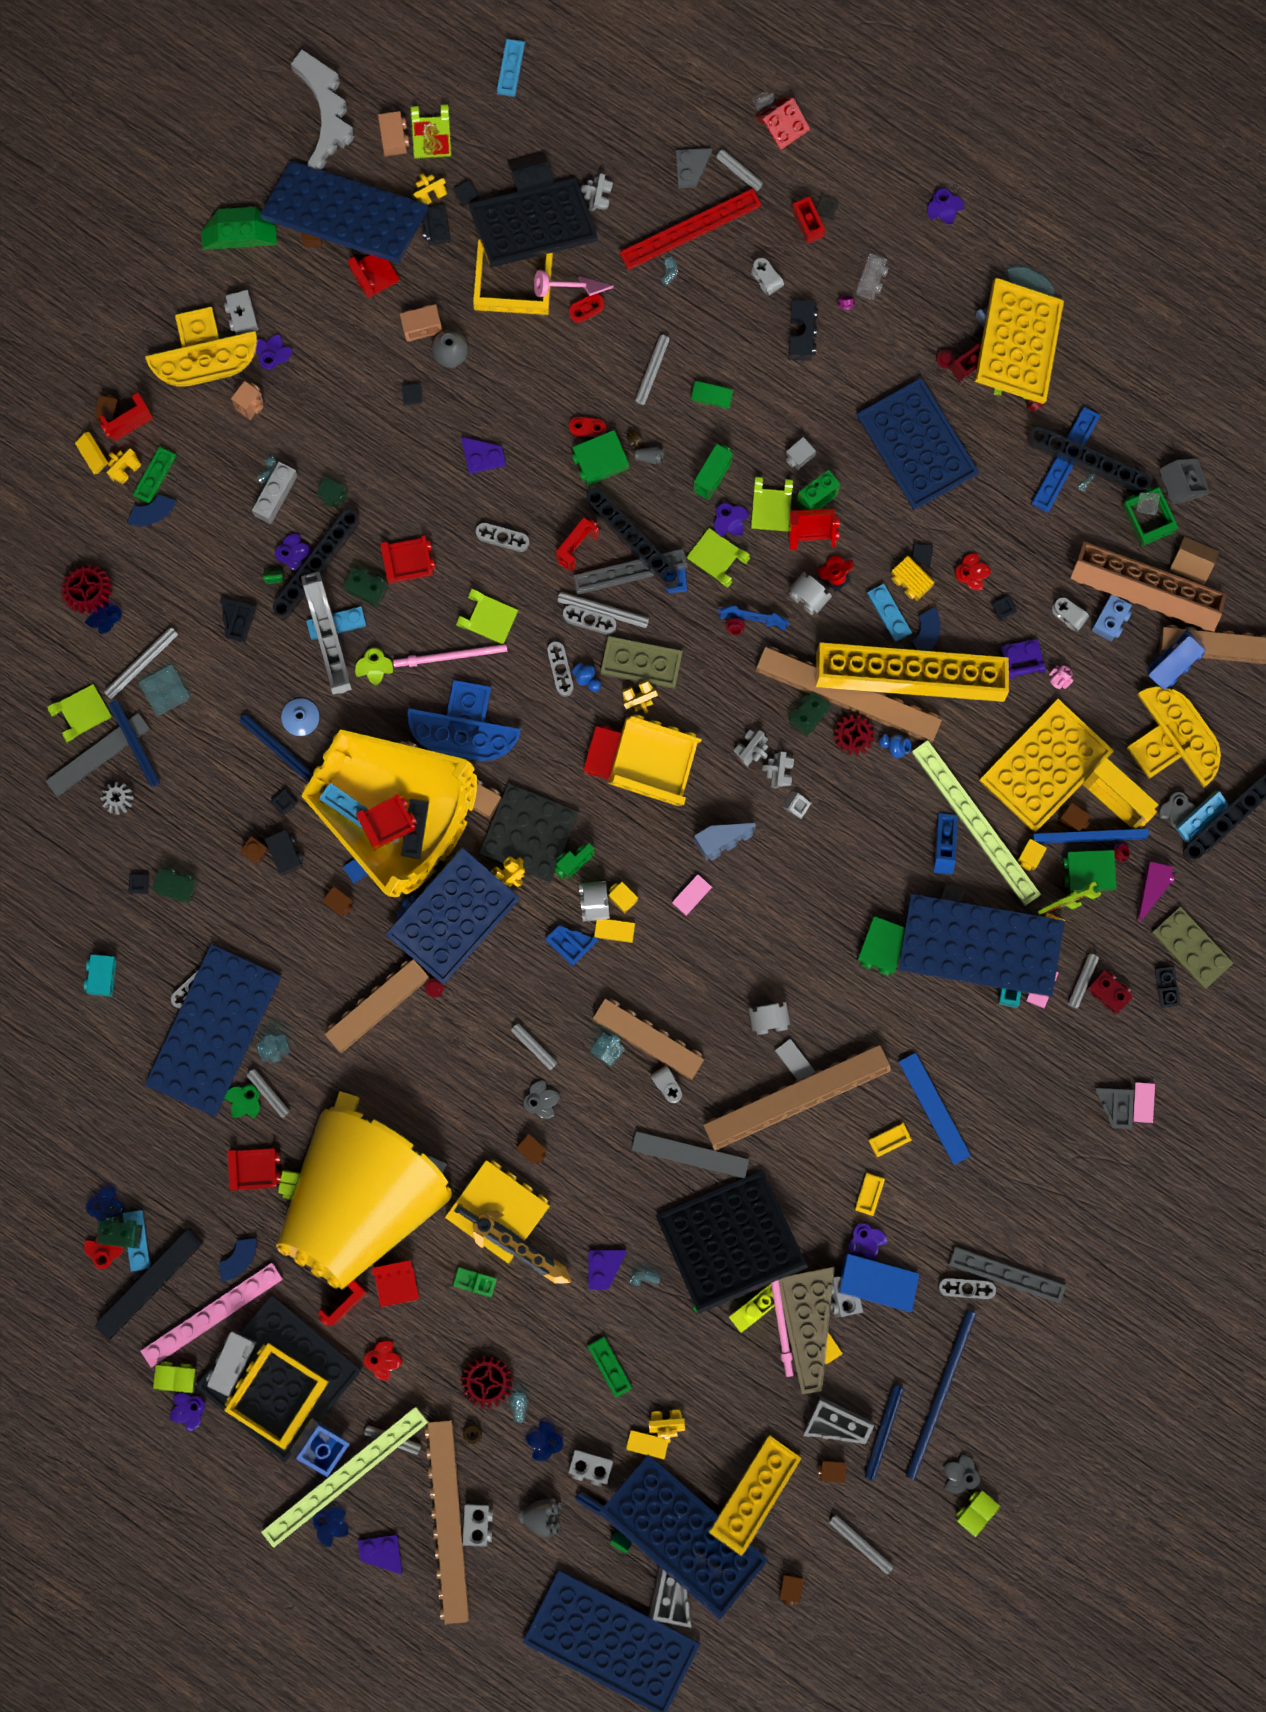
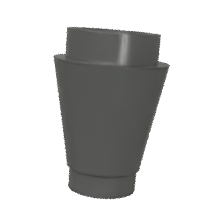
M659 446L636 449V460L654 465L662 464L664 451Z

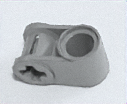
M759 258L754 262L752 275L767 296L784 286L782 278L766 259Z
M1066 598L1058 599L1052 606L1054 616L1075 632H1078L1089 618L1087 612ZM1064 605V610L1060 611V606Z
M667 1065L650 1075L668 1102L676 1103L681 1100V1089ZM671 1089H672L673 1091H676V1090H677V1091H678V1092L676 1093L677 1097H676V1098H674L673 1096L668 1097V1095H670L669 1090H671Z

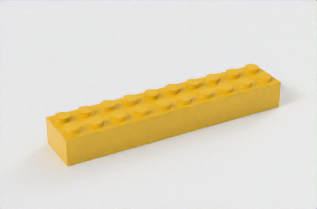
M819 643L816 652V687L1004 702L1009 693V658Z

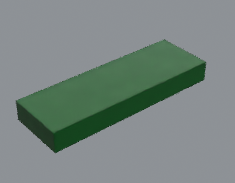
M159 446L133 496L150 504L177 455Z
M605 1337L587 1346L615 1398L633 1389Z

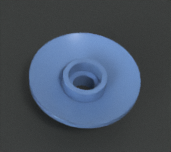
M294 699L287 703L282 711V724L292 735H308L318 726L319 711L307 699ZM298 713L303 714V717L301 719L296 718V715Z

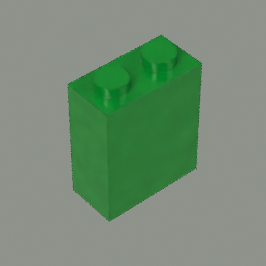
M615 430L573 447L572 460L575 465H579V476L582 482L586 481L587 486L629 469L628 460Z
M1114 850L1068 852L1065 855L1066 857H1063V869H1066L1067 876H1064V887L1068 889V893L1084 892L1085 887L1092 882L1097 884L1093 887L1094 892L1114 891L1116 889Z
M874 916L857 962H860V966L866 969L876 968L878 973L885 976L893 975L901 957L905 928Z

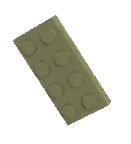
M608 636L601 674L637 682L648 680L652 685L675 689L683 651Z
M1181 907L1152 932L1154 937L1204 990L1233 964Z

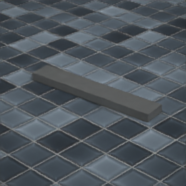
M683 548L662 553L676 570L688 568ZM637 559L575 574L573 578L577 594H582L654 575ZM656 562L653 566L660 567L662 563Z
M139 713L128 720L137 738L150 730ZM118 727L46 780V783L57 797L129 745L121 728Z
M636 1132L631 1150L739 1178H745L749 1159Z
M954 1247L948 1264L949 1266L1059 1304L1066 1288L1065 1284L958 1247Z

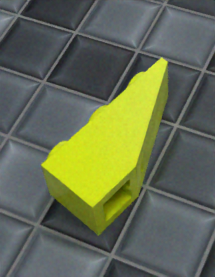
M771 1284L729 1317L740 1332H743L775 1306Z

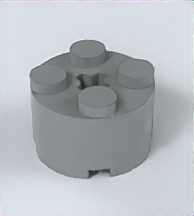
M805 572L788 589L790 591L789 597L796 603L799 601L803 603L804 610L810 615L818 614L832 597L830 593L826 595L824 592L825 588L810 575L806 578Z
M606 881L579 884L583 922L610 919Z
M782 1002L783 1006H779L778 1003L757 1006L756 1011L748 1008L752 1031H756L757 1035L769 1033L768 1029L773 1028L776 1031L787 1030V1025H791L787 1003Z

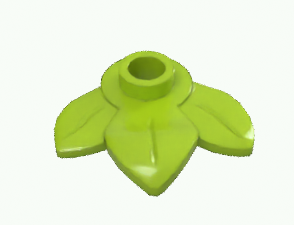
M378 648L368 649L365 657L357 662L355 668L357 677L367 675L369 681L375 686L382 681L384 673H393L391 660L384 657L383 652ZM374 654L378 656V659L375 661L371 660V656Z

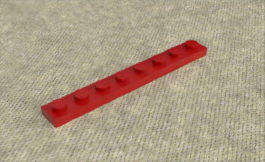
M754 189L748 190L621 251L620 256L627 270H630L760 208L761 203Z

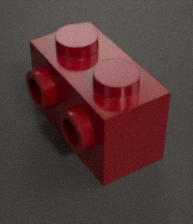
M1104 970L1087 990L1112 1013L1117 1015L1133 998L1132 991L1125 984L1120 985L1113 973Z

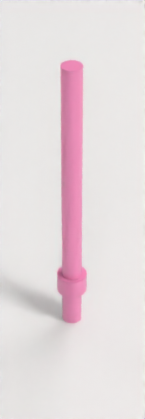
M503 644L417 657L416 655H410L408 658L395 659L393 662L394 667L407 665L414 667L422 663L507 652V646Z
M779 1280L771 1283L782 1349L780 1355L781 1361L784 1362L786 1377L794 1376L792 1368L793 1355L789 1349Z

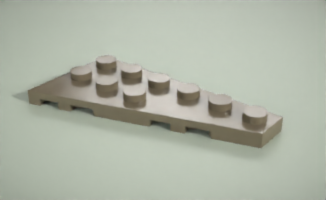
M835 1267L789 1275L779 1280L782 1305L802 1394L822 1391Z

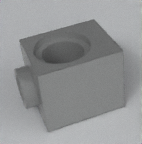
M803 437L786 451V462L792 468L795 467L799 470L815 456L816 450Z

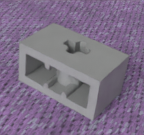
M245 290L226 295L227 302L224 303L226 313L231 314L232 319L229 320L231 331L235 330L236 335L259 331L248 291Z

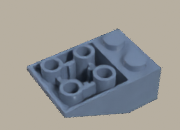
M755 823L710 826L694 836V843L705 861L708 859L713 861L721 856V851L725 849L729 851L736 847L741 839L746 841L751 838L756 825Z

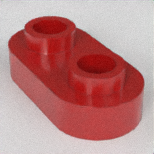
M594 294L574 303L569 309L570 319L573 322L581 323L601 313L604 309V300L600 295ZM597 303L598 307L594 308L591 305ZM576 312H581L582 315H581V316H576L575 313H576Z
M575 417L569 423L570 433L575 437L594 439L606 434L607 431L606 424L599 419ZM580 423L582 427L578 429L575 425ZM599 426L601 429L599 431H595L594 427Z

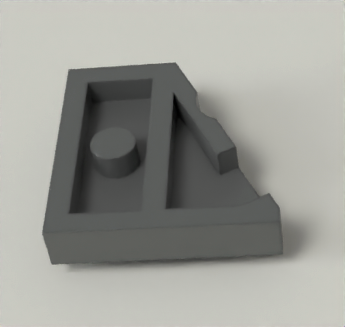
M712 149L676 150L678 188L697 187L708 159L712 154Z
M1096 1088L1097 1095L1112 1128L1132 1129L1134 1090Z

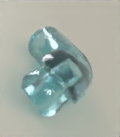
M668 257L664 261L666 274L660 281L665 286H668L678 275L677 263L672 257Z
M274 457L266 459V471L256 476L261 484L269 480L278 464Z
M648 1271L634 1272L631 1275L630 1283L640 1286L641 1280L658 1285L660 1276Z

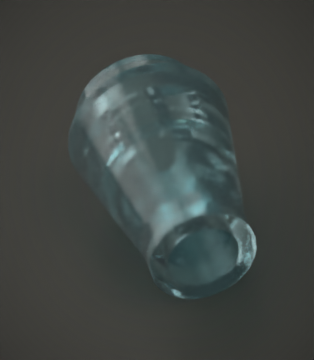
M512 1393L509 1402L513 1422H525L528 1404L526 1393Z

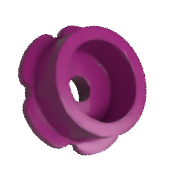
M851 295L840 296L837 303L842 310H850L856 304L854 297Z

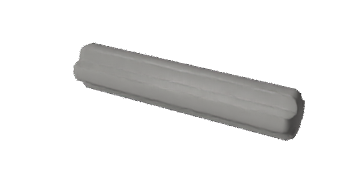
M722 149L718 152L717 159L755 191L762 187L763 182L725 150Z
M1090 953L1087 957L1068 1003L1073 1008L1079 1007L1099 957Z
M516 1024L511 1029L515 1036L548 1069L551 1070L556 1066L557 1062L520 1024Z
M255 1069L251 1070L247 1077L282 1118L287 1116L290 1110Z
M368 1425L364 1435L377 1439L385 1431ZM406 1440L397 1448L418 1454L421 1445Z

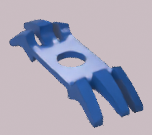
M737 605L726 606L717 610V612H721L720 619L732 617L766 623L767 627L775 625L782 631H785L786 625L790 626V623L785 618L776 613L764 615L739 610Z

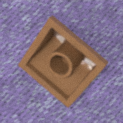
M1184 536L1169 571L1204 586L1215 565L1219 551Z

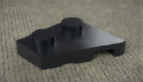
M221 597L220 603L223 609L222 617L225 623V637L229 640L245 644L256 607Z

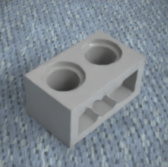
M841 1277L834 1278L831 1299V1312L834 1314V1317L838 1318L862 1313L861 1300L838 1293V1284ZM843 1301L848 1304L847 1311L842 1307Z
M575 1449L569 1474H572L571 1478L580 1481H583L584 1478L590 1479L591 1484L602 1487L603 1483L607 1484L613 1460ZM579 1460L584 1461L587 1465L586 1470L583 1472H579L575 1468V1464ZM597 1466L605 1468L606 1473L603 1477H597L594 1474V1469Z
M465 1504L463 1545L487 1546L488 1542H491L492 1530H488V1525L493 1520V1510L489 1509V1505ZM477 1509L484 1512V1518L480 1521L473 1517V1513ZM474 1530L482 1531V1540L476 1541L473 1539L472 1533Z

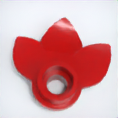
M975 553L964 557L962 564L955 569L956 579L959 582L966 583L972 590H982L983 583L981 580L988 577L991 573V569L986 564L979 563V556Z
M834 555L827 560V566L817 569V573L821 579H828L833 585H840L846 580V574L853 569L854 562L853 560L843 561L841 556Z
M102 1230L96 1237L95 1242L85 1241L84 1251L87 1256L92 1258L95 1267L106 1269L111 1265L113 1259L121 1255L124 1244L122 1240L113 1242L111 1235L106 1230ZM101 1256L106 1257L104 1263H101L99 1260Z
M392 1341L378 1343L373 1351L365 1354L363 1359L365 1367L373 1370L375 1377L380 1380H390V1370L397 1369L403 1363L397 1354L392 1353L394 1345ZM372 1357L377 1359L375 1364H372L370 1361Z

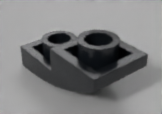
M1175 966L1154 968L1161 1008L1181 1006Z

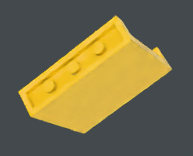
M639 715L626 718L608 784L675 806L684 805L686 799L683 797L697 743H700L702 739L696 738L697 735L694 733H681L676 727L668 726L666 728L661 726L662 723L653 720L650 722L645 721L644 717Z
M486 1160L445 1218L474 1238V1223L459 1213L454 1212L458 1203L478 1217L481 1214H486L485 1212L498 1210L504 1216L496 1220L494 1219V1222L496 1221L525 1241L545 1212L550 1208L547 1204L549 1200L540 1194L538 1197L531 1193L533 1189L527 1184L523 1183L521 1186L516 1182L517 1177L510 1172L503 1173L500 1170L502 1166L493 1160L491 1162ZM483 1236L486 1248L508 1264L512 1261L514 1255L506 1252Z

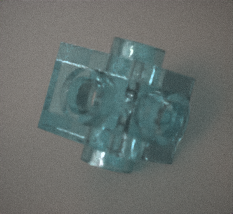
M603 1033L590 1052L602 1062L612 1067L625 1048L619 1044L621 1040L615 1035L608 1036Z
M284 1034L265 1036L262 1038V1042L256 1044L262 1063L268 1061L271 1064L277 1063L282 1060V1056L290 1053Z

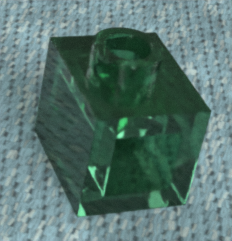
M324 477L316 494L319 499L323 500L325 505L339 507L340 503L345 502L348 493H346L344 485Z

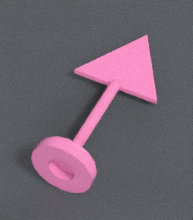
M538 270L534 278V290L538 297L545 296L548 293L549 286L584 287L589 296L611 289L613 285L578 276L580 282L549 281V276L544 270Z

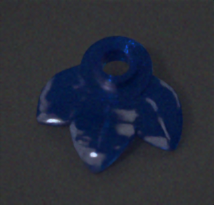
M103 602L104 608L99 606L97 608L98 613L94 611L85 621V624L91 628H98L99 634L109 632L113 628L114 623L118 622L122 617V611L118 606Z
M112 1187L100 1190L97 1196L91 1198L86 1204L87 1213L95 1217L100 1225L106 1227L113 1226V1216H117L125 1210L124 1204L114 1199L116 1189ZM97 1203L99 1205L98 1211L93 1210V1204Z
M540 1422L539 1431L531 1432L525 1438L528 1445L535 1449L532 1459L535 1461L548 1460L553 1453L560 1452L564 1445L563 1438L556 1434L554 1426L548 1422ZM552 1440L556 1441L555 1447L551 1446Z
M334 1507L328 1511H318L312 1518V1524L317 1529L318 1540L327 1547L332 1546L334 1537H344L349 1534L347 1525L342 1521L346 1515V1511ZM320 1517H324L326 1519L325 1524L319 1523Z

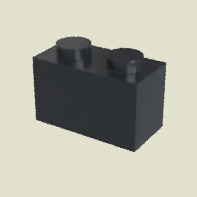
M284 830L265 839L281 877L302 868L301 862L304 860L300 851L296 852L293 845L296 842L292 833L288 835V832Z

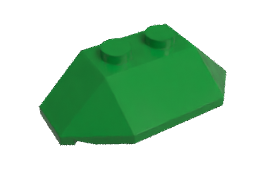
M256 207L218 209L201 231L202 249L277 245L276 226L272 222L261 219V212Z

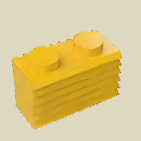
M909 556L891 572L892 581L897 586L902 585L906 595L910 599L915 598L916 601L931 589L935 583Z

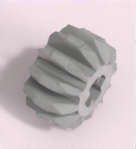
M115 782L114 788L111 784H108L107 786L110 790L103 789L102 792L106 796L100 797L101 801H106L102 806L108 808L109 813L115 810L116 815H119L120 809L126 813L127 809L125 806L132 807V804L128 801L134 800V797L129 795L132 790L130 788L126 789L127 785L124 783L120 786L118 782ZM115 795L119 796V802L115 801Z

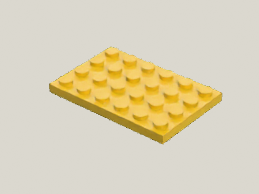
M995 278L991 288L975 382L1044 404L1048 394L1064 300Z
M1057 699L979 781L1036 833L1114 750L1066 705Z

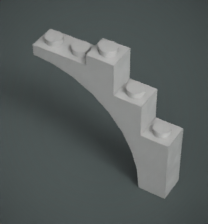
M301 50L291 63L293 72L302 78L313 91L320 106L322 122L320 138L313 155L308 161V166L321 170L326 164L327 157L333 155L336 151V145L344 148L346 144L349 145L354 138V133L351 126L339 119L345 115L347 107L345 100L333 93L339 86L338 74Z
M320 572L301 576L332 694L345 693L351 690L349 675Z

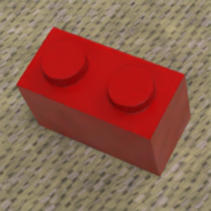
M807 197L793 203L792 213L806 243L808 244L824 237L825 227L811 198Z

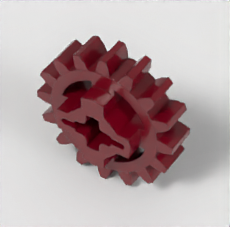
M850 715L849 720L843 717V724L838 722L837 726L839 729H834V733L838 735L834 736L833 739L839 741L836 747L842 746L841 752L844 753L847 750L848 756L855 752L857 757L859 751L865 754V748L871 749L872 747L869 742H874L875 738L871 737L875 734L874 730H870L872 723L867 725V718L862 721L860 720V715L856 719H854L853 715ZM853 724V726H852L851 728H849V729L845 728V729H844V727H846L847 725ZM860 725L865 729L866 733L862 732ZM856 728V736L858 737H856V739H854V742L852 743L853 739L851 734L854 732ZM842 738H845L849 744L846 745ZM860 742H861V743H864V744H863L862 746H860V747H855V745L858 744V743H860Z

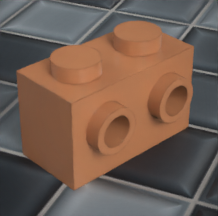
M400 111L379 114L384 155L391 156L407 153L406 147L409 146L408 135H404L403 129H407L405 117L401 118Z
M436 304L400 313L407 342L436 335L443 331Z
M244 381L231 400L235 410L251 420L255 413L258 414L263 409L264 402L261 397L262 394L259 392L260 389L255 384H248Z

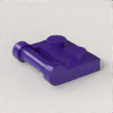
M1038 639L1000 647L1002 657L1009 658V680L1019 675L1038 671L1039 673L1046 672ZM1032 660H1036L1037 663L1035 665H1030L1016 669H1012L1011 666L1013 664H1018Z

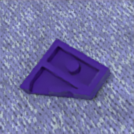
M461 438L469 474L506 466L502 446Z
M626 1250L588 1251L589 1290H609L626 1255Z
M398 1535L358 1540L360 1561L402 1574Z

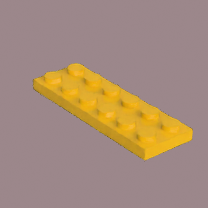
M769 1435L709 1533L740 1555H743L800 1462L801 1457Z

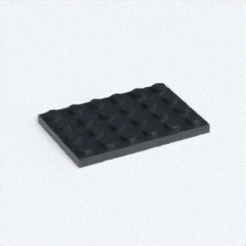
M576 178L469 204V210L490 268L598 241L597 233Z

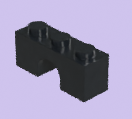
M792 300L791 324L802 326L805 332L798 337L790 336L789 360L811 361L812 355H816V344H813V337L817 336V326H814V319L818 317V308H815V301Z

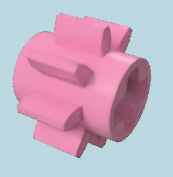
M1057 665L1049 673L1052 676L1050 679L1051 684L1058 689L1062 687L1066 689L1074 681L1071 678L1073 675L1072 671L1064 665L1061 667Z

